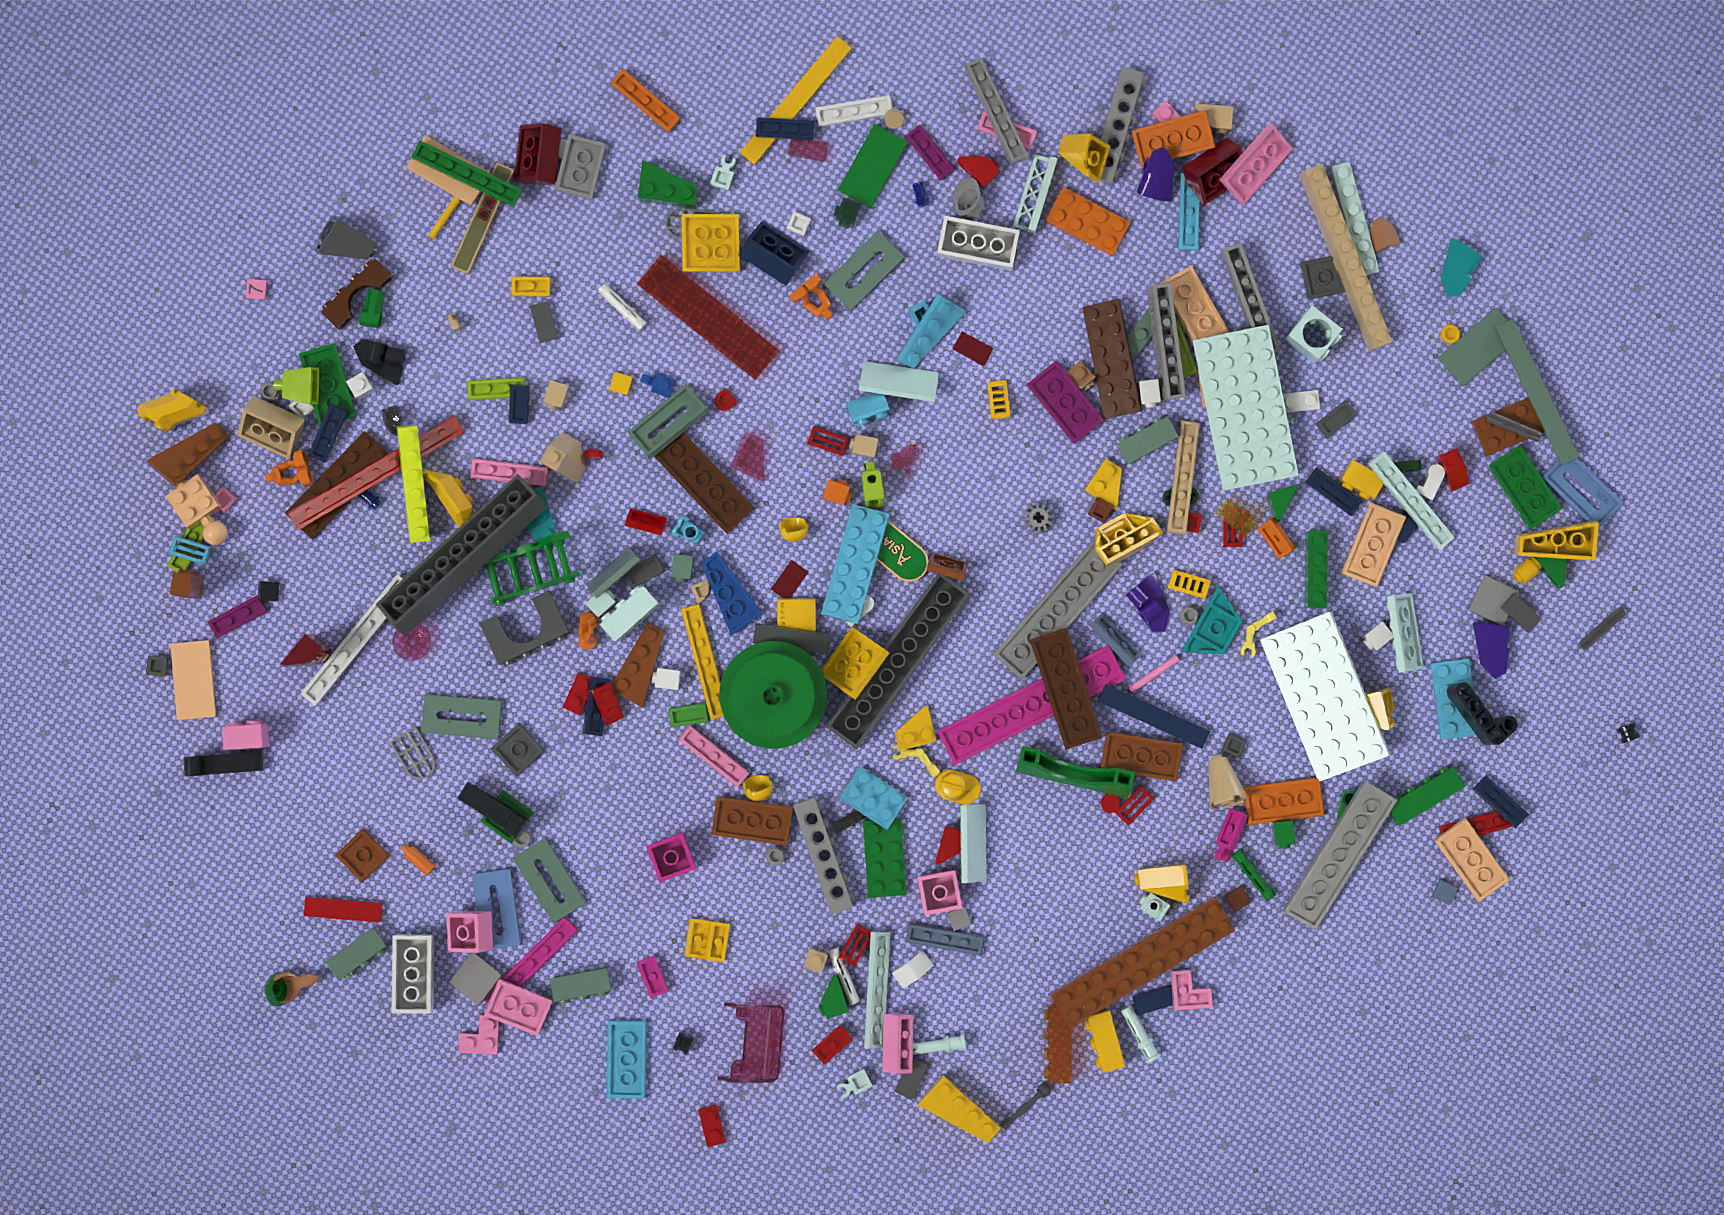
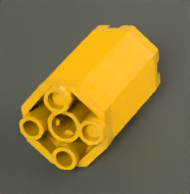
M172 388L171 392L167 395L141 403L137 409L139 412L137 416L150 423L154 421L155 427L168 433L169 430L173 431L178 424L204 416L209 408L188 395L181 393L179 390Z

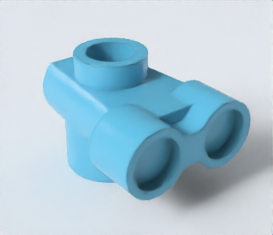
M682 515L671 534L678 539L682 537L699 545L705 532L691 523L690 518ZM696 531V535L692 537V533Z

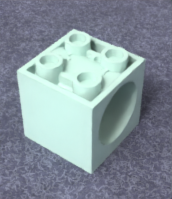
M1312 305L1285 337L1284 341L1314 364L1317 360L1321 362L1330 352L1327 348L1329 346L1333 347L1342 337L1339 333L1343 329ZM1317 324L1323 328L1326 339L1324 347H1311L1304 341L1303 328L1305 325Z

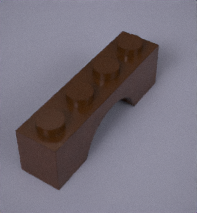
M376 258L373 261L369 260L363 266L364 270L360 274L356 273L349 280L351 283L346 288L344 286L340 288L336 293L337 296L332 301L329 300L323 305L321 313L338 330H341L353 318L351 301L358 291L364 288L382 290L394 278Z

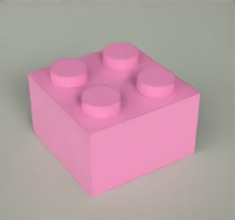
M247 721V725H243V722H229L228 726L222 727L223 750L269 747L268 724H262V721Z
M955 869L917 876L924 916L962 909Z
M456 911L446 913L448 952L480 953L493 950L491 911Z

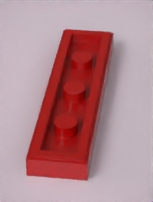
M1496 811L1467 818L1478 836L1512 827ZM1459 821L1438 826L1440 835Z
M305 897L304 916L380 923L383 903Z

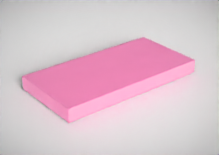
M1269 123L1219 180L1234 198L1244 206L1294 148L1274 124Z

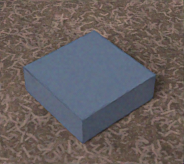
M1439 879L1431 897L1450 905L1458 888Z

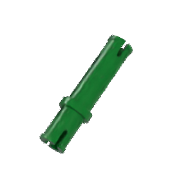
M1242 849L1232 854L1231 857L1240 866L1241 872L1247 875L1265 898V901L1268 902L1274 898L1276 893H1274L1254 867V862H1250Z

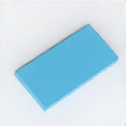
M608 1020L607 1098H646L647 1021Z

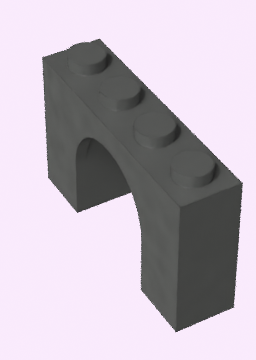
M548 590L531 598L541 618V630L538 636L528 643L513 641L508 636L498 615L479 623L499 665L504 664L507 667L515 663V658L520 656L522 659L533 654L532 650L539 648V650H543L550 646L549 642L553 640L559 642L567 638L566 634L570 633L551 591Z

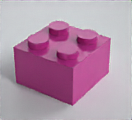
M684 832L646 846L659 883L697 868Z

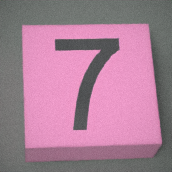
M247 279L246 298L266 300L268 281Z

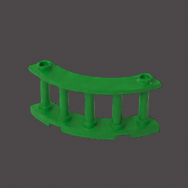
M564 531L540 539L538 543H529L517 547L511 554H507L506 551L496 553L482 566L488 570L495 598L488 600V604L495 603V606L506 604V600L540 591L561 583L569 584L575 582V578L580 576V572L571 574L564 548L565 540L570 538L569 532ZM554 547H556L558 552L559 560L564 574L563 576L559 575V571L553 553ZM543 550L546 553L553 579L546 583L542 581L535 556L537 555L536 551ZM524 555L529 559L536 585L527 589H523L516 561H518L517 557ZM506 561V564H509L516 592L502 596L495 567L496 563Z

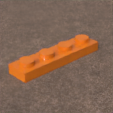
M624 69L610 82L614 88L668 134L681 120L677 114Z

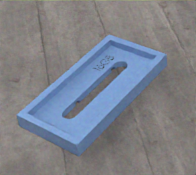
M1575 459L1562 466L1557 460L1541 476L1545 483L1585 522L1593 520L1599 522L1598 529L1623 504L1579 459ZM1565 472L1576 479L1600 503L1601 507L1599 510L1595 509L1563 478Z
M511 869L472 874L477 911H491L493 949L521 945ZM492 885H495L498 891L503 928L502 935H497L495 930L490 887Z

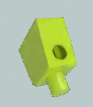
M307 367L283 371V379H275L273 387L275 390L282 391V398L306 404H318L319 368Z
M875 462L864 463L865 472L861 473L865 507L870 509L885 507L881 471L876 470Z

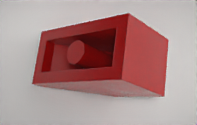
M961 156L957 159L960 167L971 178L977 180L978 185L982 189L1000 174L998 169L1000 166L994 159Z
M1458 448L1436 457L1438 464L1445 470L1444 477L1451 492L1470 484L1466 466Z
M948 826L944 827L935 864L938 865L961 852V830Z

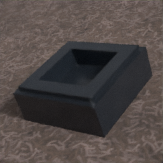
M259 581L257 600L278 602L279 582Z

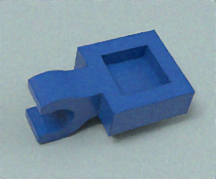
M658 373L656 378L642 374L640 382L653 386L651 389L652 393L669 398L675 379Z

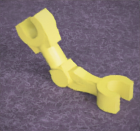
M1273 611L1259 621L1247 626L1246 640L1240 650L1241 655H1244L1246 648H1250L1252 651L1251 656H1255L1254 633L1264 624L1277 618Z
M893 745V750H899L898 745ZM921 748L905 749L900 751V755H893V760L896 761L906 759L907 757L919 758V761L927 767L928 772L933 778L940 774L939 769L930 762L928 756Z

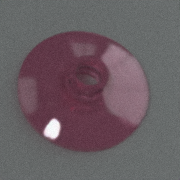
M421 624L406 637L396 630L392 640L393 648L397 655L405 660H419L428 653L431 646V637L428 630ZM411 638L416 639V644L413 646L409 643Z

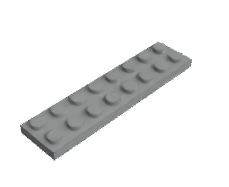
M1093 540L993 655L1022 680L1037 663L1030 639L1068 628L1123 564L1119 562L1113 566L1106 565L1095 550V540Z
M1363 780L1282 911L1316 931L1394 807L1397 799Z

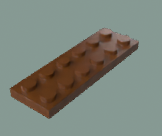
M1114 299L1082 307L1104 419L1142 412L1121 300Z
M364 431L313 485L301 495L285 514L290 518L288 515L289 511L388 454V452ZM354 498L301 528V530L314 540Z
M684 432L654 456L726 534L755 509Z
M1067 628L1030 639L1065 750L1101 739L1102 735Z

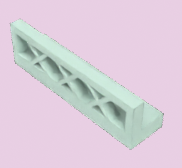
M1035 154L1013 228L1035 234L1058 158L1052 156L1047 158ZM1037 160L1048 163L1045 171L1041 173L1037 171L1035 167ZM1038 177L1042 185L1041 188L1033 192L1030 182ZM1033 196L1036 205L1027 209L1024 203L1025 199ZM1028 215L1031 220L1029 227L1018 224L1021 216Z

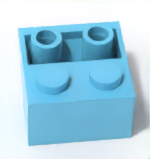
M871 393L846 402L853 426L858 425V427L868 425L869 420L876 419V421L885 419L890 412L884 394Z

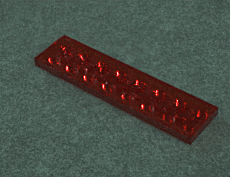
M662 255L658 257L637 283L646 293L755 381L780 352Z

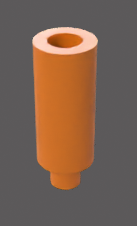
M405 843L400 848L405 853L404 857L426 876L436 867L434 863L414 846L409 847Z

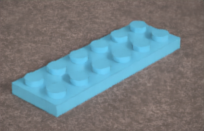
M852 504L822 608V615L859 625L889 520V513Z

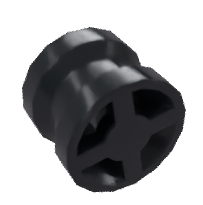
M1635 722L1616 729L1621 734L1622 743L1640 737V734L1635 730Z
M679 1032L673 1050H680L683 1054L687 1055L694 1037H687L682 1032Z

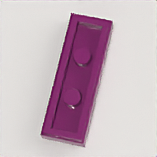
M920 124L905 135V138L939 181H942L955 170Z
M258 595L208 621L216 639L268 612L263 601L257 600Z

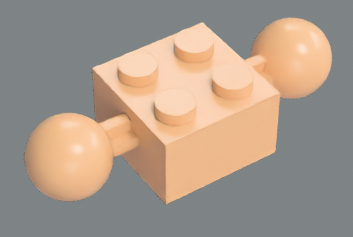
M196 474L188 481L185 479L175 490L165 496L187 528L193 530L202 523L204 526L203 537L207 543L220 545L225 542L228 536L226 526L222 522L212 519V516L223 507L203 477Z

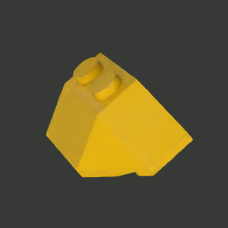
M423 470L424 477L459 528L474 514L473 498L469 493H464L462 490L464 485L458 477L454 478V476Z
M1124 513L1096 528L1095 550L1106 565L1113 566L1141 551L1160 537L1163 531L1153 517Z

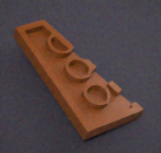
M214 423L147 459V463L176 488L229 438V434Z

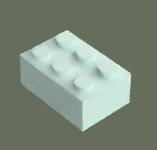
M644 586L634 588L629 593L631 595L629 599H622L615 606L617 609L613 613L608 612L601 618L602 623L600 626L617 643L661 605Z

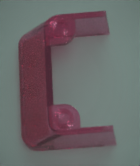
M724 1002V1006L736 1008L738 1020L745 1021L742 1059H737L733 1062L730 1075L717 1076V1080L738 1084L775 1082L780 1072L784 1008L776 1004Z

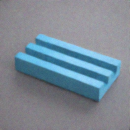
M174 536L169 554L207 565V559L210 556L209 553L212 547ZM177 541L206 549L205 553L177 545ZM175 548L203 556V559L193 558L174 552Z

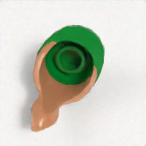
M277 972L268 978L264 985V994L272 1006H282L294 1000L303 987L314 985L319 981V977L312 974L298 977L290 972Z

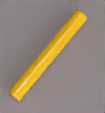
M456 197L452 199L428 234L433 240L436 238L461 200Z

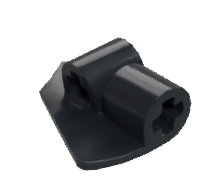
M361 339L353 346L362 366L391 383L399 385L406 358V349L366 339Z

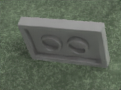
M569 134L555 191L592 200L606 144Z

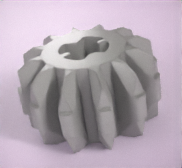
M1035 502V509L1029 504L1028 508L1031 512L1023 511L1028 517H1023L1022 521L1029 522L1024 527L1032 526L1030 533H1033L1035 528H1037L1039 535L1041 534V527L1045 532L1048 531L1045 524L1053 526V523L1048 521V519H1054L1055 516L1048 515L1052 508L1044 510L1046 503H1043L1042 507L1039 508V502ZM1036 513H1039L1041 517L1043 516V520L1040 521L1041 523L1033 520V516L1035 517Z

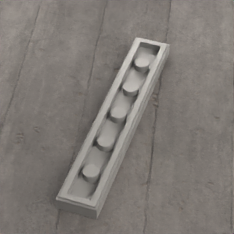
M979 58L966 63L964 68L1010 165L1012 166L1029 159V155L983 59Z

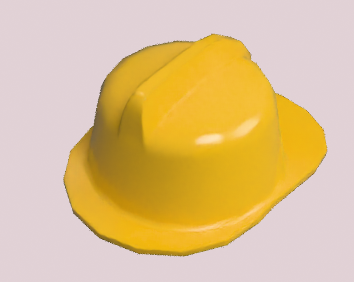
M955 770L943 771L938 775L935 782V788L940 797L959 804H971L978 799L981 793L980 783L975 777Z

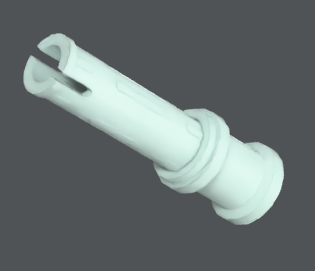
M1132 1005L1121 1010L1138 1042V1049H1141L1146 1058L1145 1062L1149 1063L1159 1058L1161 1053L1157 1052L1152 1043L1154 1040L1148 1037Z
M964 1033L961 1036L955 1037L945 1036L941 1040L913 1043V1055L938 1051L950 1053L952 1050L959 1049L967 1050Z

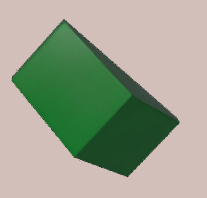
M1290 486L1266 494L1272 515L1277 522L1281 520L1298 488L1297 486Z
M1535 557L1542 567V572L1557 589L1564 587L1566 559Z

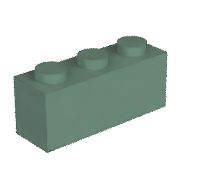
M1162 416L1152 421L1153 425L1147 428L1145 425L1135 430L1136 434L1131 437L1127 434L1118 439L1120 443L1116 447L1126 465L1179 437L1168 416L1164 419Z
M375 926L325 962L338 980L344 978L346 981L355 974L354 970L360 967L363 969L370 964L369 959L374 955L378 958L384 954L388 943Z
M608 967L550 978L554 1002L559 1001V1004L571 1002L570 999L577 997L578 1001L589 999V995L597 994V997L609 995L608 991L612 990Z

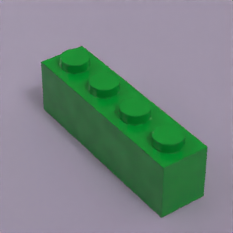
M1328 531L1305 532L1304 608L1306 609L1327 608Z
M1444 766L1437 771L1438 774L1434 777L1429 775L1422 779V784L1415 787L1412 785L1404 790L1405 794L1402 796H1393L1397 799V802L1389 814L1395 824L1400 826L1465 788L1466 786L1456 769Z

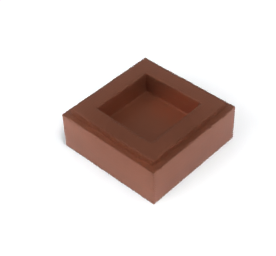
M1097 497L1088 515L1105 523L1114 505Z
M1241 885L1224 895L1234 912L1251 903Z

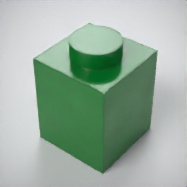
M1293 820L1271 822L1274 845H1279V849L1291 848V844H1296Z

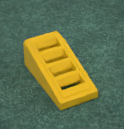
M1006 380L987 382L991 420L1010 418ZM1003 386V390L992 391V387ZM1004 394V397L993 398V395ZM1004 401L1005 404L994 405V402ZM1005 408V412L995 413L994 409Z
M1173 570L1167 588L1205 599L1211 580ZM1177 575L1181 576L1178 587L1174 586ZM1188 578L1186 588L1184 589L1182 588L1184 579ZM1192 580H1195L1196 582L1193 591H1191L1190 587ZM1201 582L1203 583L1201 593H1198L1197 591L1199 588V584Z

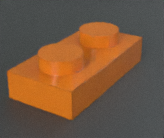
M1274 517L1257 528L1278 559H1281L1296 548Z

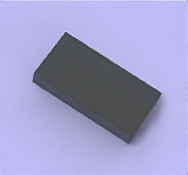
M549 302L531 305L530 310L539 343L558 339Z
M1344 400L1315 425L1328 439L1353 419L1357 413Z
M655 554L633 566L624 574V577L630 588L634 589L665 572V569Z
M1512 593L1501 606V609L1527 633H1530L1541 619L1515 593Z
M912 1057V1073L902 1074L894 1092L912 1100L929 1065Z

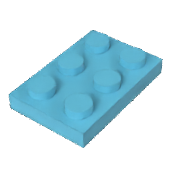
M860 766L839 799L888 830L908 797Z

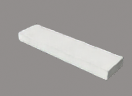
M887 95L816 107L815 111L819 128L883 117L888 110L893 108L891 96Z

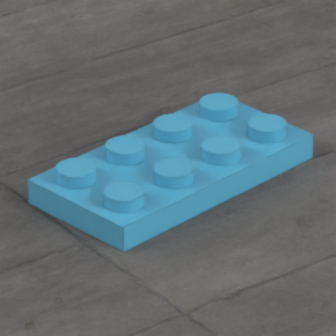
M1463 659L1431 663L1430 668L1440 740L1475 736L1474 731L1447 695V687L1452 683L1465 682L1473 689L1470 660Z

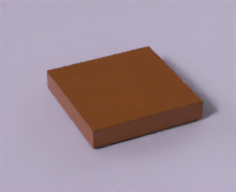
M931 553L926 570L964 581L968 563Z
M362 828L335 856L363 883L390 855Z

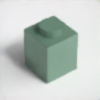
M674 554L671 577L675 578V582L686 583L687 580H691L693 556Z

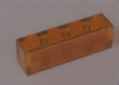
M1047 1004V1009H1044V1020H1047V1028H1044V1040H1047V1047H1044V1059H1047V1067H1044V1079H1047V1082L1052 1084H1072V1028H1066L1054 1005Z

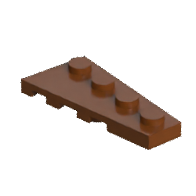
M648 622L611 685L614 692L642 708L644 707L664 636V631Z

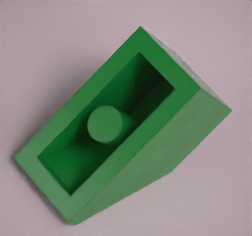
M837 974L832 976L821 998L822 1004L819 1005L821 1015H826L827 1019L849 1012Z

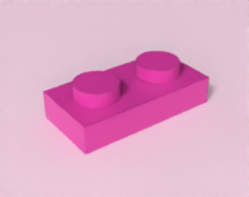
M655 955L636 962L650 999L669 991Z

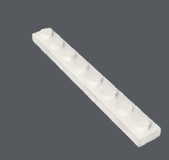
M398 574L300 693L313 705H318L387 619L376 603L403 579Z

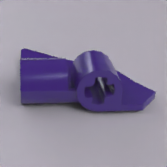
M1165 147L1152 151L1150 158L1147 157L1142 168L1143 175L1137 193L1144 197L1171 202L1175 162Z
M1152 572L1130 590L1126 596L1138 609L1139 616L1152 632H1165L1170 611L1155 572Z
M1473 622L1480 665L1494 679H1497L1507 671L1509 657L1507 645L1510 627Z

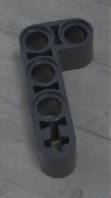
M1452 683L1447 687L1449 699L1484 745H1500L1517 729L1518 723L1513 716H1501L1494 719L1468 683Z
M262 751L183 757L185 777L264 771Z
M468 781L457 797L466 805L503 827V830L514 837L520 838L530 822L523 815Z

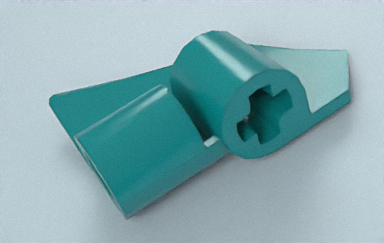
M1455 239L1450 240L1441 274V281L1448 297L1461 296L1472 279V274L1483 259L1481 254Z

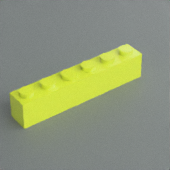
M416 424L396 426L410 543L430 541L418 428Z

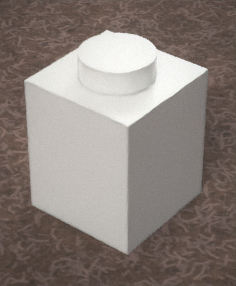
M363 372L346 381L354 397L358 400L375 392L370 380Z
M1158 379L1139 381L1137 385L1141 406H1145V409L1157 407L1156 404L1161 402Z
M1381 621L1362 636L1364 639L1363 643L1369 650L1377 651L1393 638V633Z
M657 668V672H653L652 683H655L657 688L679 690L681 671Z

